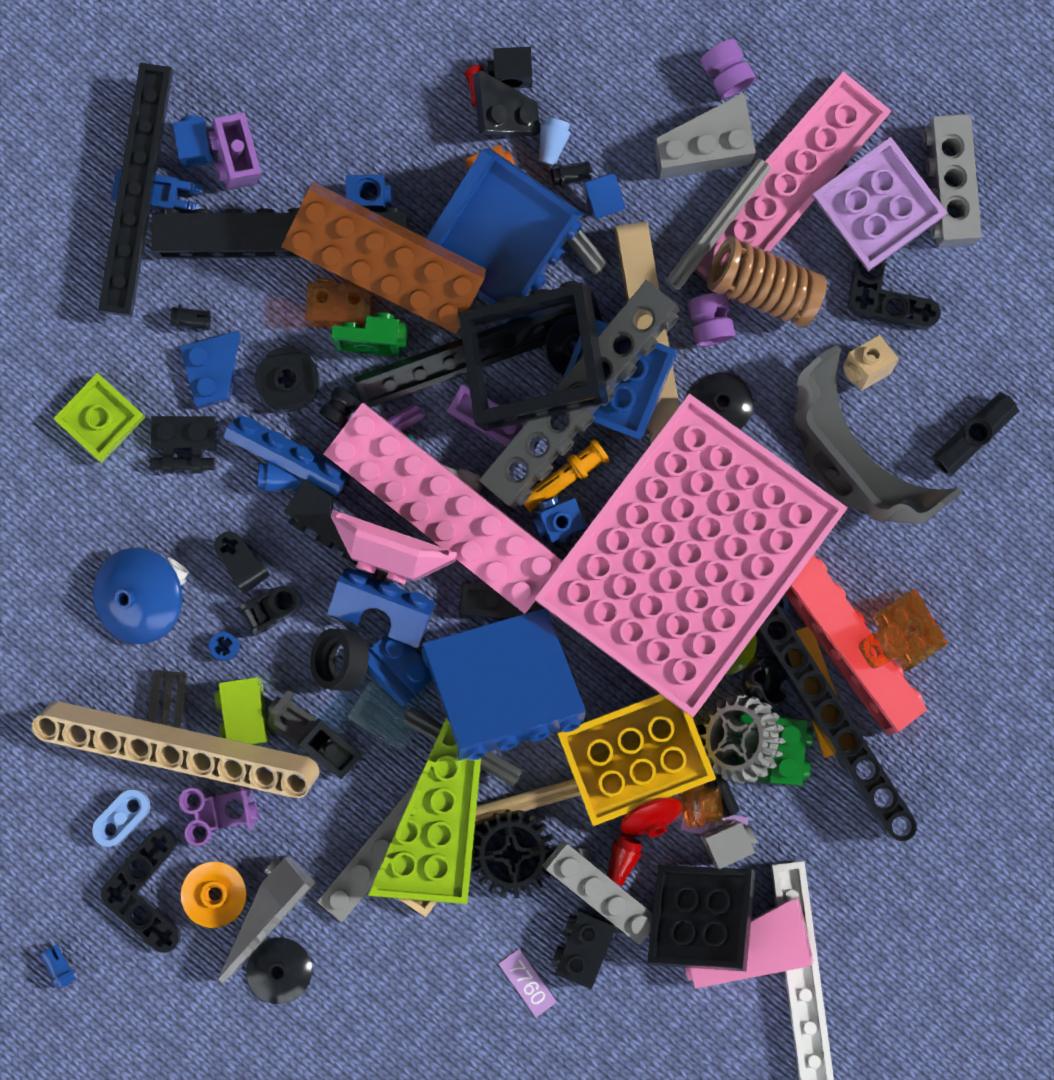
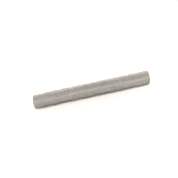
M762 159L755 161L675 266L666 280L672 288L676 290L682 288L768 175L771 166Z

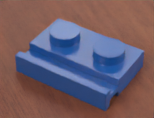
M388 632L368 651L367 671L403 708L433 680L430 668L425 667L423 659L414 649L406 643L388 637Z

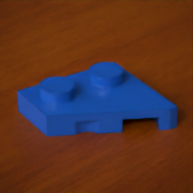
M239 330L180 346L197 409L229 401L232 387L231 380L237 363L238 346L242 339Z

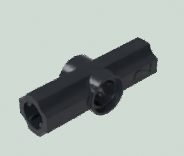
M1000 391L931 456L934 465L941 472L951 477L979 449L989 443L992 437L1020 411L1016 402L1010 396ZM970 427L979 429L982 436L981 441L978 442L971 439L969 436Z

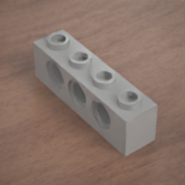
M971 114L933 116L927 127L923 130V143L929 149V158L926 159L925 164L926 175L931 177L932 188L930 190L947 211L949 206L955 207L960 213V218H953L947 214L931 226V236L936 238L937 248L974 246L982 238ZM942 146L951 147L955 156L945 155L942 151ZM944 177H953L957 182V187L948 186Z

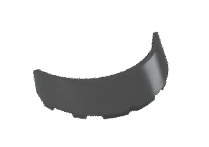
M835 345L824 351L799 374L796 384L799 387L797 412L794 414L795 429L800 431L804 445L802 452L811 470L818 479L824 482L826 489L836 499L850 509L855 507L870 515V519L883 523L892 521L912 523V525L927 522L962 494L959 488L930 489L907 483L882 469L863 451L850 432L839 403L837 367L841 348Z

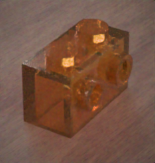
M318 278L316 283L307 282L306 322L309 327H333V325L341 326L342 322H354L360 324V328L365 329L366 316L373 315V292L349 280L347 284L335 283V280L329 278Z

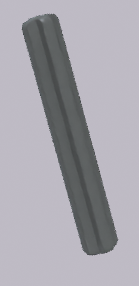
M411 708L404 718L406 725L436 741L443 725L416 708ZM487 752L481 758L480 768L510 785L516 784L522 772L518 767L492 752Z

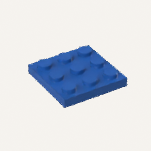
M595 319L599 337L609 324ZM580 336L562 380L583 356ZM622 340L619 342L616 348L617 354L623 355L629 352L631 341ZM657 343L654 350L648 356L642 355L635 364L637 368L633 375L627 381L621 380L615 387L616 393L612 400L606 406L600 405L594 412L595 419L593 422L642 441L678 351ZM603 365L605 378L610 374L609 365Z

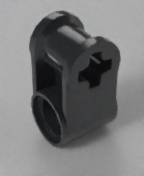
M224 532L216 538L215 551L228 569V573L244 594L271 576L257 555L250 550L238 534ZM227 540H230L232 543L238 542L235 546L237 552L233 555L229 552L223 553V550L226 549L224 543Z
M279 586L263 595L246 601L238 606L237 609L239 613L244 614L251 628L249 633L251 637H254L295 615L302 607V597L297 590L291 587ZM289 592L293 597V604L289 609L282 610L278 604L279 597L283 593Z

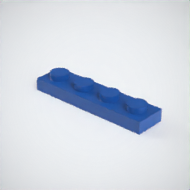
M241 414L227 427L223 437L335 496L341 492L351 476L333 461L318 455L312 449L301 446L289 440L283 434L274 432L260 425L256 420Z

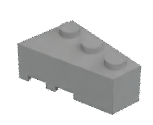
M745 92L656 138L654 154L659 179L750 165L756 152Z

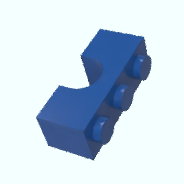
M346 568L337 581L327 614L358 625L367 609H380L389 616L391 621L388 637L418 648L426 633L436 602L428 599L424 594L418 592L411 593L400 589L392 582L371 578L361 570Z

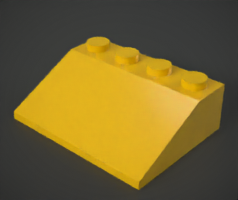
M661 694L583 723L579 728L571 732H559L557 734L592 826L627 814L649 801L668 798L716 779L693 718Z

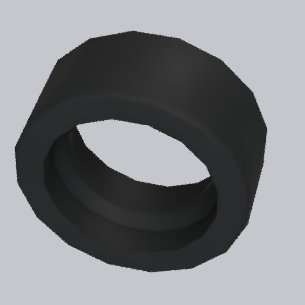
M329 628L322 632L314 643L310 659L311 673L316 684L323 689L351 691L357 688L364 679L368 669L369 653L364 638L356 631ZM342 644L344 664L337 676L334 665L335 655Z

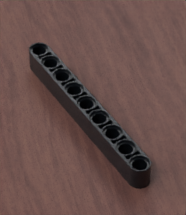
M777 603L757 630L758 636L770 655L777 662L779 669L883 833L892 840L907 841L911 839L917 831L915 818ZM770 623H777L783 628V636L780 640H774L768 635L767 628ZM794 650L800 655L801 662L797 668H792L786 663L785 655L787 651ZM807 677L815 679L818 684V691L815 695H808L803 690V682ZM825 705L833 707L836 712V717L832 723L824 722L820 716V711ZM842 733L850 734L853 739V746L849 751H844L839 747L838 739ZM863 760L871 767V773L866 779L860 778L856 773L857 764ZM881 788L889 796L887 804L883 807H879L874 801L875 792ZM897 817H902L906 822V830L901 835H896L892 829L893 820Z

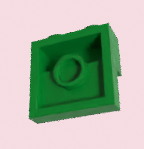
M378 312L375 313V317L366 316L365 329L360 328L361 325L354 322H342L341 326L333 325L331 339L337 351L400 357L401 348H407L408 330H406V323H400L399 319H394V315Z
M740 715V721H744L745 724L754 722L750 715ZM785 718L777 720L775 724L782 725L785 728L778 733L779 738H783L786 741L783 744H778L777 750H780L783 755L780 757L774 756L773 759L777 767L767 768L768 776L758 777L757 781L803 786V779H809L811 764L810 760H805V748L812 746L813 728L807 727V720ZM737 754L736 764H744L746 762L744 757H740Z

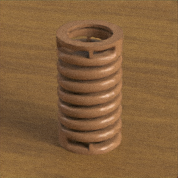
M730 236L721 244L713 258L707 277V287L710 291L720 295L726 292V296L729 299L736 298L741 304L747 303L751 308L758 307L760 312H768L772 317L779 316L784 322L791 320L794 326L805 328L815 318L822 305L826 293L827 280L824 275L816 273L811 269L795 265L790 260H784L778 255L774 256L769 251H763L757 246L752 247L748 242H739L736 237ZM726 252H728L729 254L721 266L720 263Z

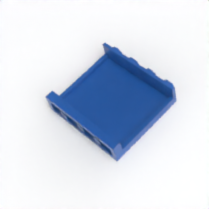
M486 148L482 149L426 239L485 268V279L476 295L492 305L499 303L501 298L509 296L520 298L528 296L529 292L542 288L547 280L544 273L550 265L555 267L565 252L561 248L568 238L573 240L580 231L582 224L579 220L583 213L493 149ZM524 314L506 318L503 320L509 322L515 319V317H517L518 319L521 318Z
M545 608L423 643L422 658L425 667L430 668L458 748V761L464 759L469 761L478 760L484 757L487 752L497 749L508 751L515 748L518 743L527 740L532 742L541 741L547 738L550 733L560 730L562 732H571L579 728L584 722L586 709L548 611Z

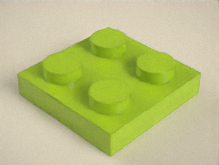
M97 372L53 419L99 462L103 463L144 420L145 416Z

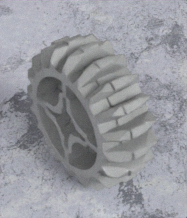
M744 694L738 695V697L729 696L726 698V702H717V711H708L711 718L710 722L705 721L701 723L707 728L706 734L700 735V738L706 740L704 749L705 752L709 753L707 757L710 764L714 763L713 772L722 775V778L726 781L733 780L735 783L742 784L746 781L755 782L758 780V777L768 776L767 768L777 767L773 759L774 756L780 757L783 755L780 750H777L778 744L786 742L778 736V733L785 728L782 725L775 724L780 716L777 713L771 712L772 706L770 704L762 703L759 698H749L748 695ZM747 713L754 719V722L745 724L744 721H740L738 716ZM738 754L740 757H744L746 762L738 765L730 756Z

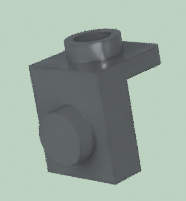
M288 690L282 698L276 697L268 707L267 713L270 716L266 728L299 748L300 746L296 742L317 719L291 703L294 693Z

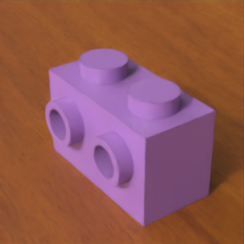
M245 112L214 118L207 136L210 150H215L218 162H215L218 180H224L226 190L257 184L261 170Z

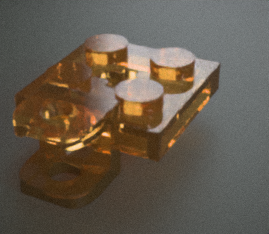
M915 588L871 615L879 630L865 637L860 642L859 649L871 668H879L897 659L905 672L946 646L948 642ZM871 647L876 650L877 657L872 654Z

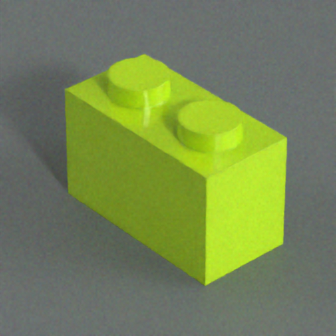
M256 677L219 683V690L215 691V703L217 710H222L224 722L219 723L220 737L252 745L270 742L269 730L266 728L267 715L262 678Z

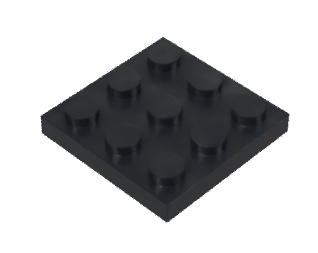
M658 865L647 963L652 966L747 972L756 872L752 869Z

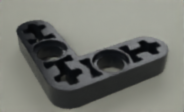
M856 256L848 298V308L854 316L920 330L932 328L939 321L941 309L935 301L881 289L887 259L875 267L877 270L876 278L867 280L860 273V268L863 264ZM864 287H875V290L870 288L866 295V301L871 302V305L861 309L860 303L855 302V299L857 300L862 296ZM890 300L898 301L902 305L901 315H890L886 310V303ZM910 303L913 304L912 311L920 312L924 307H927L928 313L933 315L926 322L922 321V315L912 313L910 319L906 318L910 310Z
M166 829L151 832L105 883L101 890V899L105 906L154 950L161 953L170 952L179 945L181 931L171 919L139 891L176 849V837ZM165 836L168 839L165 843L168 850H159L153 856L154 859L158 860L155 865L151 857L143 854L142 851L145 848L147 853L151 852L156 846L154 838L160 839ZM137 859L143 860L148 867L147 874L143 878L134 877L130 870L132 862ZM123 873L127 881L135 884L136 887L133 889L131 885H128L121 893L124 897L123 901L121 899L112 901L110 897L113 893L110 888H118L125 882V879L120 878V875ZM138 906H144L150 913V919L144 925L137 924L133 920V911ZM158 918L161 923L156 925V927L162 932L168 929L171 930L170 939L173 941L172 944L168 942L163 945L160 944V934L156 930H152L149 935L146 929L150 928Z

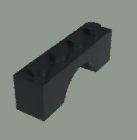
M304 479L284 511L287 516L291 517L288 523L303 533L307 528L318 534L315 538L316 541L329 549L336 545L345 551L342 555L343 558L357 565V562L351 559L331 518L335 502L334 498ZM376 569L374 574L369 573L380 581L388 580V573Z

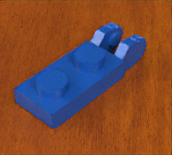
M116 169L111 195V200L114 203L117 201L122 169ZM156 175L151 208L159 210L176 209L184 213H193V210L200 209L201 206L195 202L177 200L178 192L203 195L204 187L197 183L180 181L175 177Z

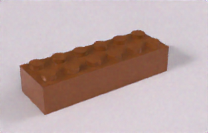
M312 182L281 246L455 334L460 327L458 313L469 310L468 308L481 287L486 273L485 268L315 182Z

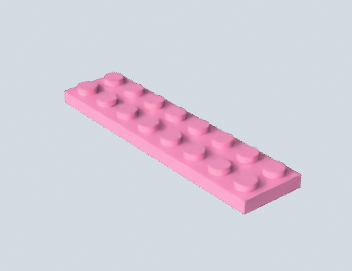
M843 71L766 159L765 162L771 166L770 172L694 272L707 282L713 258L721 244L730 236L736 237L739 242L746 241L752 247L757 246L763 251L771 252L815 201L812 194L838 175L889 116L891 110ZM726 252V254L724 255L720 263L721 266L723 265L726 257L728 256V252Z
M365 403L359 406L324 452L325 456L437 545L457 552L456 560L524 614L535 603L534 598L563 561Z

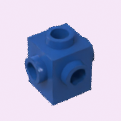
M552 496L539 502L540 507L532 510L535 518L532 520V526L535 533L545 541L555 542V545L571 540L573 533L586 528L574 497L564 496L558 499L557 496Z

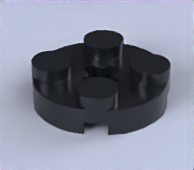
M281 347L270 351L261 364L258 365L255 372V385L259 395L269 407L283 412H293L304 408L307 404L314 401L320 385V376L314 361L307 354L293 347ZM287 371L290 372L291 376H296V381L292 382L289 388H286L282 383L279 384V379L283 378L284 372Z

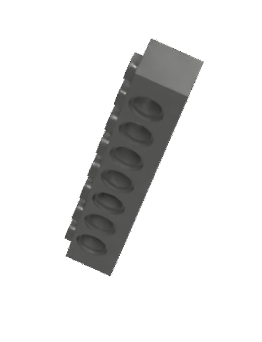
M645 280L598 337L602 365L610 366V374L605 378L609 402L616 393L615 387L621 380L627 381L633 375L637 368L636 362L642 355L648 356L654 350L658 343L656 338L663 330H670L679 318L677 313L680 309L676 303L648 280ZM643 315H651L653 318L652 324L646 329H639L637 327L639 318ZM630 340L631 349L629 352L623 355L617 354L616 348L619 342ZM584 355L552 393L588 385ZM600 405L562 413L567 414L568 424L561 430H556L554 426L555 419L561 414L528 421L479 481L508 506L515 508L517 504L523 505L533 492L531 488L537 480L542 481L550 474L553 469L551 464L558 455L564 456L574 444L572 439L579 430L585 431L595 419L593 414ZM540 439H546V451L543 454L536 455L534 452L535 443ZM524 463L526 474L522 479L516 480L513 476L514 468L518 464Z

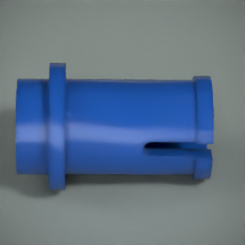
M59 944L39 955L53 979L51 982L52 986L56 985L59 990L76 980L73 975L76 971L75 969H70L60 950Z

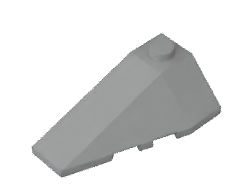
M289 856L285 857L282 861L277 857L265 869L264 873L267 875V878L261 883L218 978L222 984L232 976L317 883Z

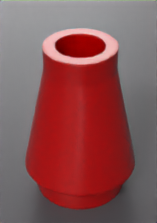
M619 834L617 840H614L612 844L606 876L617 885L623 886L626 878L643 855L641 851L643 843L630 836Z

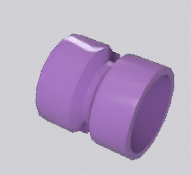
M735 39L719 43L708 50L700 59L708 76L715 77L713 85L721 99H727L739 94L756 80V76L749 63L741 61L744 54Z
M718 293L705 294L687 301L690 320L696 322L692 330L697 347L717 345L736 338L733 319L727 318V314L730 312V305L726 293L721 295Z

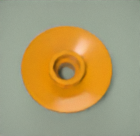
M207 862L197 866L187 875L181 888V903L185 913L193 922L207 928H219L233 922L241 914L247 898L246 885L242 876L235 868L223 862ZM212 888L220 889V899L214 900L211 898L210 891Z

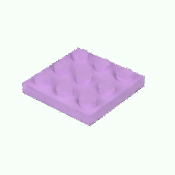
M892 137L888 138L812 194V197L868 272L948 214Z

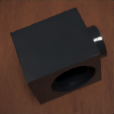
M531 47L493 48V59L487 60L488 74L512 88H532Z

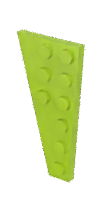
M447 717L433 745L368 896L459 904L468 903L481 758L474 761H469L468 759L458 761V748Z

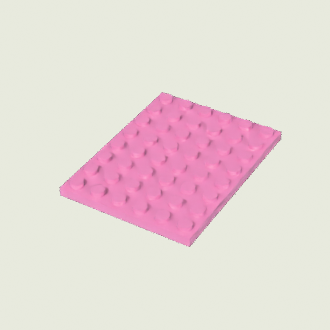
M689 394L534 598V601L693 718L848 507Z

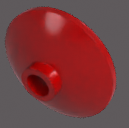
M660 798L644 803L630 811L622 819L620 824L622 832L629 836L649 835V837H658L667 831V827L681 815L683 811L682 803L676 798Z

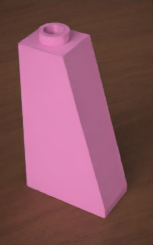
M799 896L792 897L751 919L747 972L685 968L688 981L693 980L694 987L697 989L812 966L814 959Z

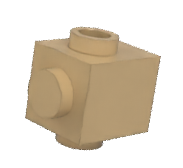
M878 335L850 351L843 369L849 381L855 383L862 391L890 375L899 358L884 339Z

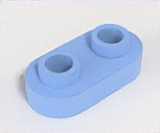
M136 789L121 793L94 822L92 833L96 842L106 847L120 844L148 815L150 810L148 796ZM133 799L139 803V809L136 812L131 811L129 808V803ZM110 823L116 826V833L113 836L109 835L106 831V827Z

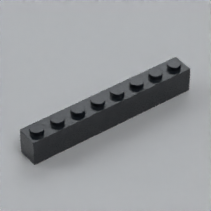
M393 207L384 208L382 212H375L408 229L407 212H401V209ZM268 208L257 209L256 213H243L241 209H226L224 213H212L208 209H195L193 213H180L176 209L161 210V213L152 214L151 251L157 259L302 258L281 247L299 208L288 209V213H275V210Z

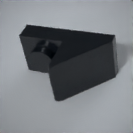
M320 718L296 742L339 779H342L363 756L326 721Z

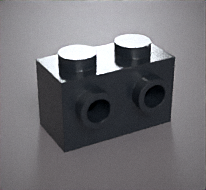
M579 909L576 916L570 914L563 933L568 935L564 947L557 946L551 964L556 966L554 969L555 975L592 989L616 926L609 921Z

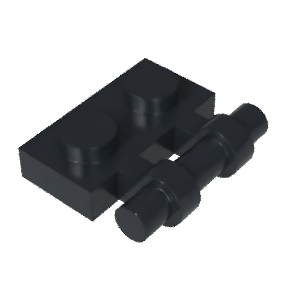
M151 416V448L153 450H163V457L150 458V470H163V473L173 474L175 470H191L192 474H202L203 470H215V458H204V450H217V418L215 416ZM175 450H192L191 458H175Z

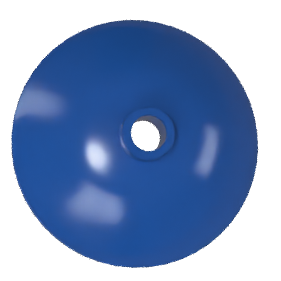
M136 547L120 550L112 554L102 564L95 578L93 599L100 621L112 635L127 643L146 644L161 639L176 624L182 608V588L175 570L164 557L152 550ZM124 594L129 598L128 603L124 600Z

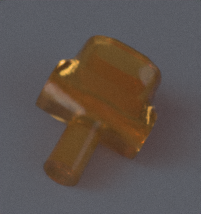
M700 785L681 792V799L678 800L682 803V812L687 827H699L706 823L722 821L723 804L719 787Z

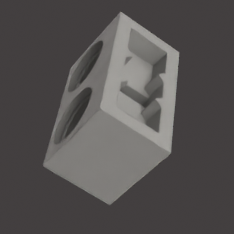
M735 819L699 835L712 865L718 869L755 854L752 845L756 844L757 841L749 825L746 826L745 823L742 824V822Z

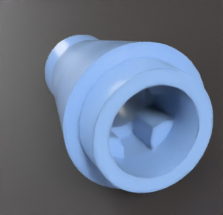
M546 117L545 123L541 124L539 163L556 166L557 160L571 134L568 131L569 123Z

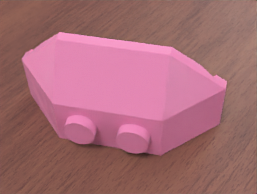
M332 510L331 518L351 559L357 562L356 568L374 574L375 570L379 569L388 573L387 579L405 584L406 580L415 582L456 562L457 552Z

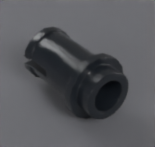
M589 161L566 165L558 162L556 166L551 167L553 185H559L560 188H564V184L580 182V179L583 178L592 179V175H589L591 173Z
M181 304L178 307H172L170 325L176 326L177 330H180L181 327L209 331L211 310L183 308Z

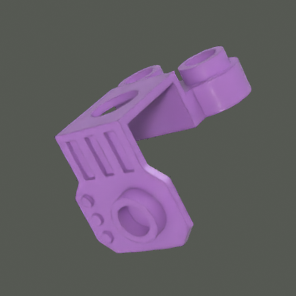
M241 786V791L208 798L203 790L192 787L185 789L179 797L180 808L185 813L194 814L195 820L190 822L185 828V838L193 846L207 844L212 838L213 830L247 823L248 829L252 830L255 829L254 822L259 821L257 804L253 802L252 791L248 787ZM192 794H196L200 799L196 807L189 804V797ZM232 799H238L243 803L244 812L239 818H231L226 814V804ZM198 826L205 829V836L202 839L197 838L194 834L195 828Z

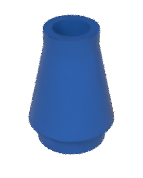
M267 461V464L259 463L257 489H265V492L299 489L304 479Z

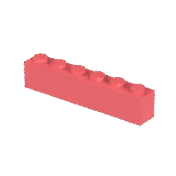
M813 554L784 595L885 735L889 736L900 732L928 710L923 704V698L903 677L902 668L886 654L882 641L877 636L872 635L865 625L863 615L858 610L853 609L847 601L843 588L839 584L834 583L828 575L824 562Z

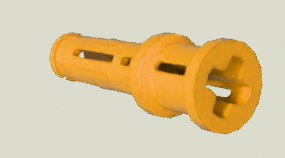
M595 438L590 440V445L578 454L569 455L566 460L568 463L531 489L533 491L531 496L523 504L530 514L532 510L540 506L539 502L557 495L578 478L585 480L588 478V473L603 462L606 464L610 462L609 457Z

